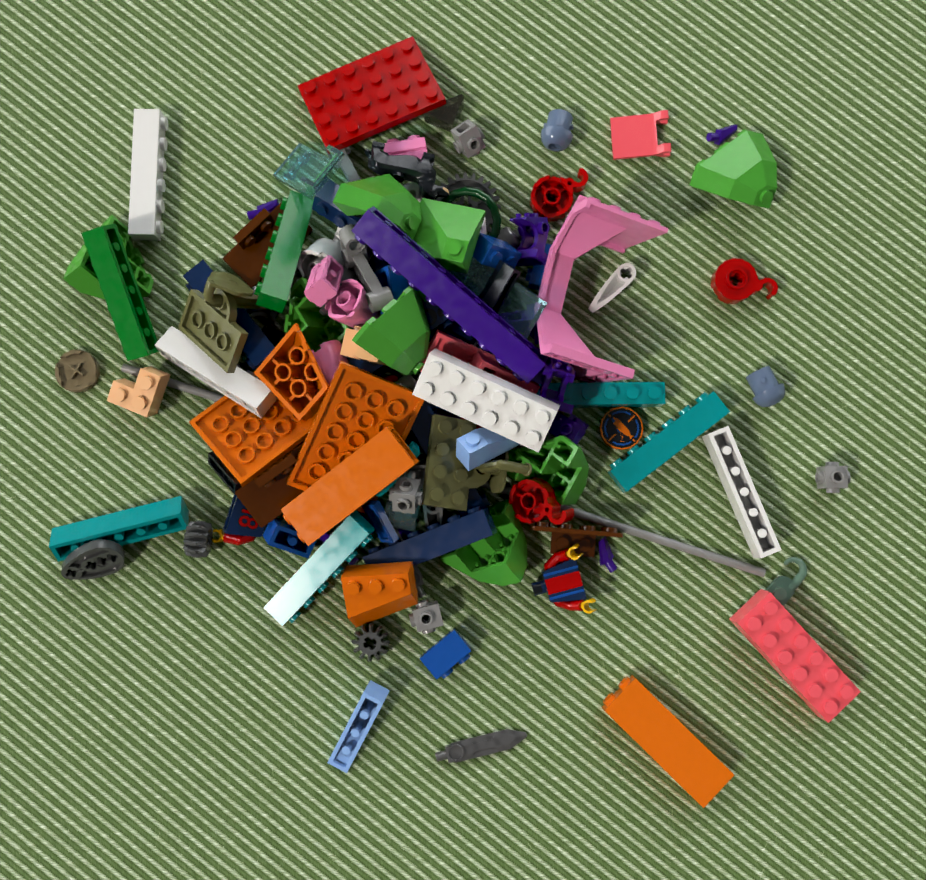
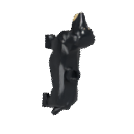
M376 141L372 142L371 151L367 148L364 150L368 157V167L378 175L390 174L399 183L404 180L417 183L421 199L436 200L438 197L449 196L447 188L435 184L436 170L433 167L435 154L424 152L422 159L414 155H389L381 151L384 149L385 143Z

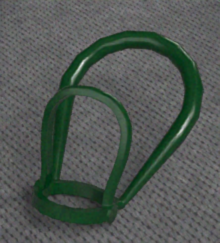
M462 187L452 190L448 197H444L441 202L451 203L456 198L463 196H473L482 200L490 209L493 219L492 231L489 236L498 238L501 216L497 204L490 195L479 188Z

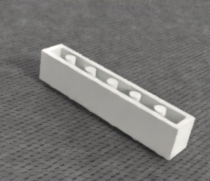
M134 109L128 235L134 240L160 241L161 234L164 232L161 214L165 210L162 192H165L166 189L163 172L167 168L164 151H167L165 130H168V119L160 109Z
M173 326L155 344L161 356L260 418L266 414L278 399L252 371H244L239 364H237L234 373H226L182 331Z
M729 426L702 436L753 558H764L781 551V547Z

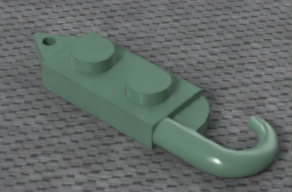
M791 557L784 561V565L793 562L799 566V572L793 579L786 576H778L766 588V591L771 592L783 606L793 596L794 591L807 575V566L798 557Z

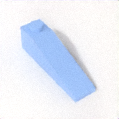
M482 427L457 438L456 457L470 471L520 444Z
M372 680L369 681L327 762L328 764L345 773L348 772L390 690Z

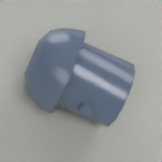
M554 109L549 112L547 123H544V128L541 130V141L545 148L550 151L560 152L569 147L573 139V134L570 130L574 129L571 113L562 109Z
M770 366L763 367L746 377L755 395L752 400L758 406L770 407L784 398V383L779 384Z

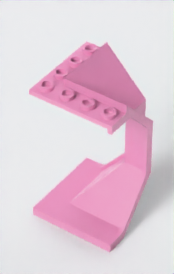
M579 195L549 249L539 289L535 314L540 353L573 364V369L576 370L574 379L586 383L633 379L634 369L597 358L592 354L561 315L574 260L596 246H603L623 254L626 248L667 233L668 228L661 226L658 221L642 219L637 213H627L618 206L601 203L597 198Z

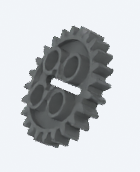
M464 172L463 178H460L456 173V180L453 181L448 177V185L441 183V186L447 188L449 193L462 187L479 188L490 195L495 203L500 200L499 196H493L496 193V188L489 190L491 182L488 181L483 184L484 177L481 176L476 180L475 173L472 174L471 178H468L466 172ZM464 196L461 197L460 201L451 202V204L465 206ZM468 196L469 207L486 211V231L491 233L490 225H492L493 219L490 209L482 200L475 202L471 199V196ZM439 197L436 201H441L444 197Z

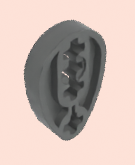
M100 539L90 541L78 547L66 557L62 563L61 575L66 579L85 580L114 574L124 565V549L121 545L111 540Z

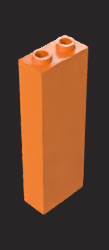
M390 425L281 509L283 517L288 524L293 525L296 529L298 538L309 546L420 461L394 427Z
M631 675L630 678L625 677L619 683V689L614 694L610 693L603 700L604 705L602 709L691 797L705 808L734 774L634 676Z

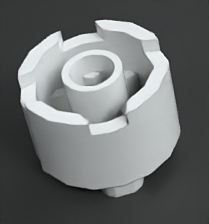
M320 238L305 249L298 260V269L302 277L305 278L307 276L309 279L312 268L316 264L321 263V260L327 255L332 256L343 266L345 263L341 254L340 242L338 240L333 241L327 238Z

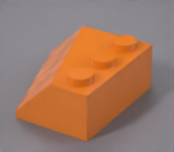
M298 323L291 327L254 372L299 421L310 419L316 414L329 388Z
M412 561L348 565L341 576L347 616L355 627L414 606L419 602Z

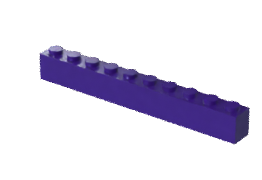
M376 207L369 208L351 231L355 234L357 241L363 245L367 244L373 249L372 252L378 259L388 262L394 273L399 276L403 275L414 290H420L425 294L426 300L430 304L440 307L444 311L443 314L451 321L455 320L466 335L477 339L479 346L485 351L492 352L496 356L495 359L502 366L507 365L518 380H524L528 384L546 365L548 357L542 355L540 350Z

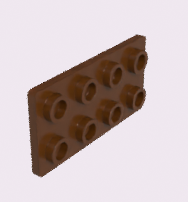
M281 203L271 213L265 208L262 209L233 237L237 245L223 257V260L250 288L256 286L258 281H262V277H259L263 264L268 265L269 260H266L265 256L268 247L273 248L274 243L270 242L273 230L278 231L279 228L275 226L278 214H283L284 211L280 209ZM309 225L306 231L305 239L313 232V229Z
M304 442L255 477L247 485L235 491L236 496L261 528L283 513L281 509L304 492L287 485V479L291 470L294 469V464L297 462L296 459Z
M535 522V526H530V530L551 532L550 554L579 544L580 546L574 549L576 554L583 553L582 556L594 557L596 536L623 538V533H617L618 528L601 527V531H595V526L579 525V529H572L573 524H559L557 528L550 527L548 522Z

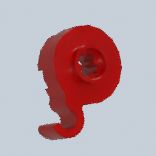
M580 168L577 178L581 182H575L572 178L550 177V175L540 178L534 184L530 195V207L533 213H538V217H547L548 222L564 218L570 211L573 202V192H581L586 187L588 181L586 170ZM547 196L551 198L555 196V202L548 201Z
M732 258L724 261L711 277V288H713L714 293L718 296L717 298L726 304L742 302L750 295L759 292L762 287H766L768 290L767 299H771L778 291V285L775 280L771 278L759 280L755 268L743 259ZM735 278L738 283L733 285V281H730V279Z
M533 477L521 480L512 487L509 493V505L512 504L513 510L516 513L514 516L521 522L531 524L548 518L551 523L559 525L569 522L574 517L575 511L573 508L564 510L562 515L560 514L561 506L556 500L554 489L542 478Z

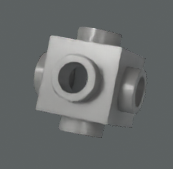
M469 119L450 130L455 140L453 142L454 148L459 154L462 153L467 158L478 155L486 147L483 141L485 136L482 130Z
M825 462V466L816 467L815 481L817 489H826V493H840V489L848 488L851 480L848 466H839V462Z
M407 477L397 479L395 487L391 488L389 493V501H392V511L415 514L418 505H422L423 501L421 479Z
M422 600L412 607L413 613L409 614L411 626H416L417 632L422 631L423 634L435 631L436 627L444 625L437 600L433 602ZM424 615H429L426 619L422 618Z

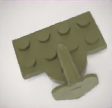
M212 271L206 281L203 294L199 290H190L178 329L226 373H234L249 334L236 323L237 308L259 309L262 306L256 305L258 296L253 294V289L237 276L226 272Z
M436 414L432 415L422 505L467 511L469 489L478 488L488 481L492 493H501L505 488L507 471L529 476L532 472V465L530 463L523 464L508 461L509 453L507 451L468 471L456 457V440L475 430L477 424L468 420Z

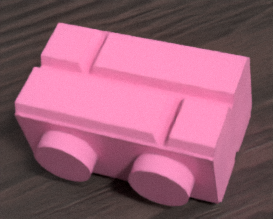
M411 135L407 140L389 139L385 143L383 151L389 155H414L422 159L423 153H427L425 137Z
M330 255L322 259L321 263L316 264L311 270L304 290L306 298L317 306L322 307L328 302V299L330 300L337 295L344 267Z

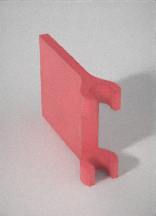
M661 110L651 114L610 118L613 160L650 156L669 157L671 143L658 145L656 124H668V110Z

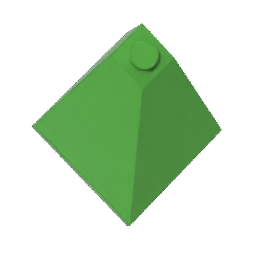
M422 198L420 202L421 223L413 241L447 270L467 274L486 211Z

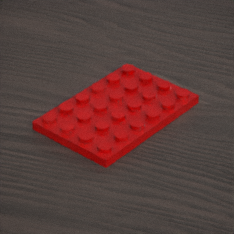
M413 36L297 85L328 154H332L446 104V99Z

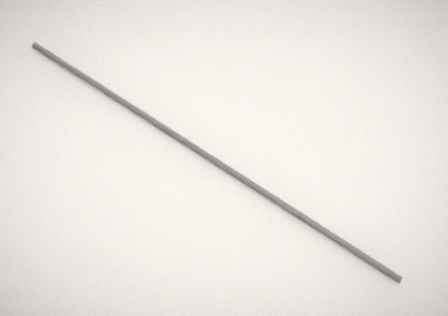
M124 363L121 371L138 377L140 368ZM169 378L167 384L168 387L215 402L224 396ZM426 460L420 461L416 465H426ZM488 481L484 485L480 486L491 490ZM505 486L501 493L509 496L512 487ZM560 504L561 513L564 510L573 508L575 511L574 517L601 526L618 528L617 531L760 577L765 576L766 569Z

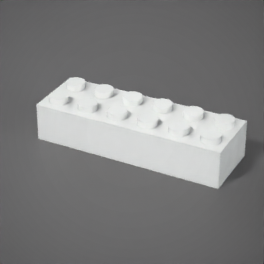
M436 348L428 354L412 395L538 453L560 407L557 403Z

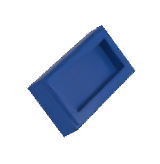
M369 500L362 505L380 541L386 543L396 542L399 537L380 501Z

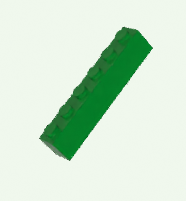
M290 190L288 198L283 197L280 209L284 211L283 214H278L275 226L279 228L278 231L273 230L270 242L274 243L273 248L268 247L265 259L269 260L268 265L263 264L259 276L263 278V281H258L254 294L258 296L256 305L280 313L283 312L313 210L314 198Z
M104 225L81 233L127 361L159 352L155 347L157 338L117 225Z

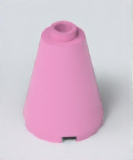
M354 279L341 281L342 285L339 286L337 295L330 300L328 299V302L325 303V309L328 311L330 318L352 328L354 326L362 327L372 316L375 319L381 316L378 311L375 313L371 312L365 296L366 290L361 283Z
M330 340L320 344L321 349L316 352L313 349L311 350L328 385H330L340 361L349 364L348 357L340 355L342 344L339 340Z

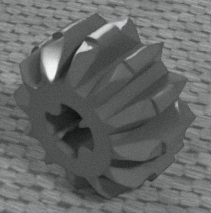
M197 520L189 522L183 541V549L186 556L193 558L208 556L213 539L211 523Z
M370 623L369 631L365 625H362L361 630L363 633L360 631H355L354 633L359 638L352 640V644H359L353 650L354 653L361 650L362 653L359 658L363 659L367 654L368 662L372 661L373 654L377 660L381 659L379 651L386 654L388 650L383 646L390 644V641L383 640V638L388 636V632L380 634L379 632L382 630L381 625L375 631L374 623ZM369 637L370 639H375L376 642L374 646L376 647H372L371 645L367 646L366 642L368 641V639L366 638Z

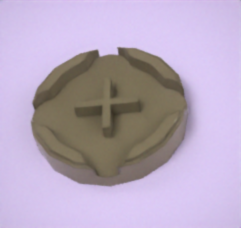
M70 350L60 357L59 362L56 363L55 377L57 382L68 391L74 393L86 392L92 389L99 379L100 366L97 359L83 350Z

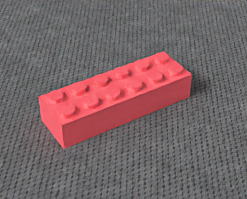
M760 589L729 618L808 707L824 721L829 723L861 692L771 592Z

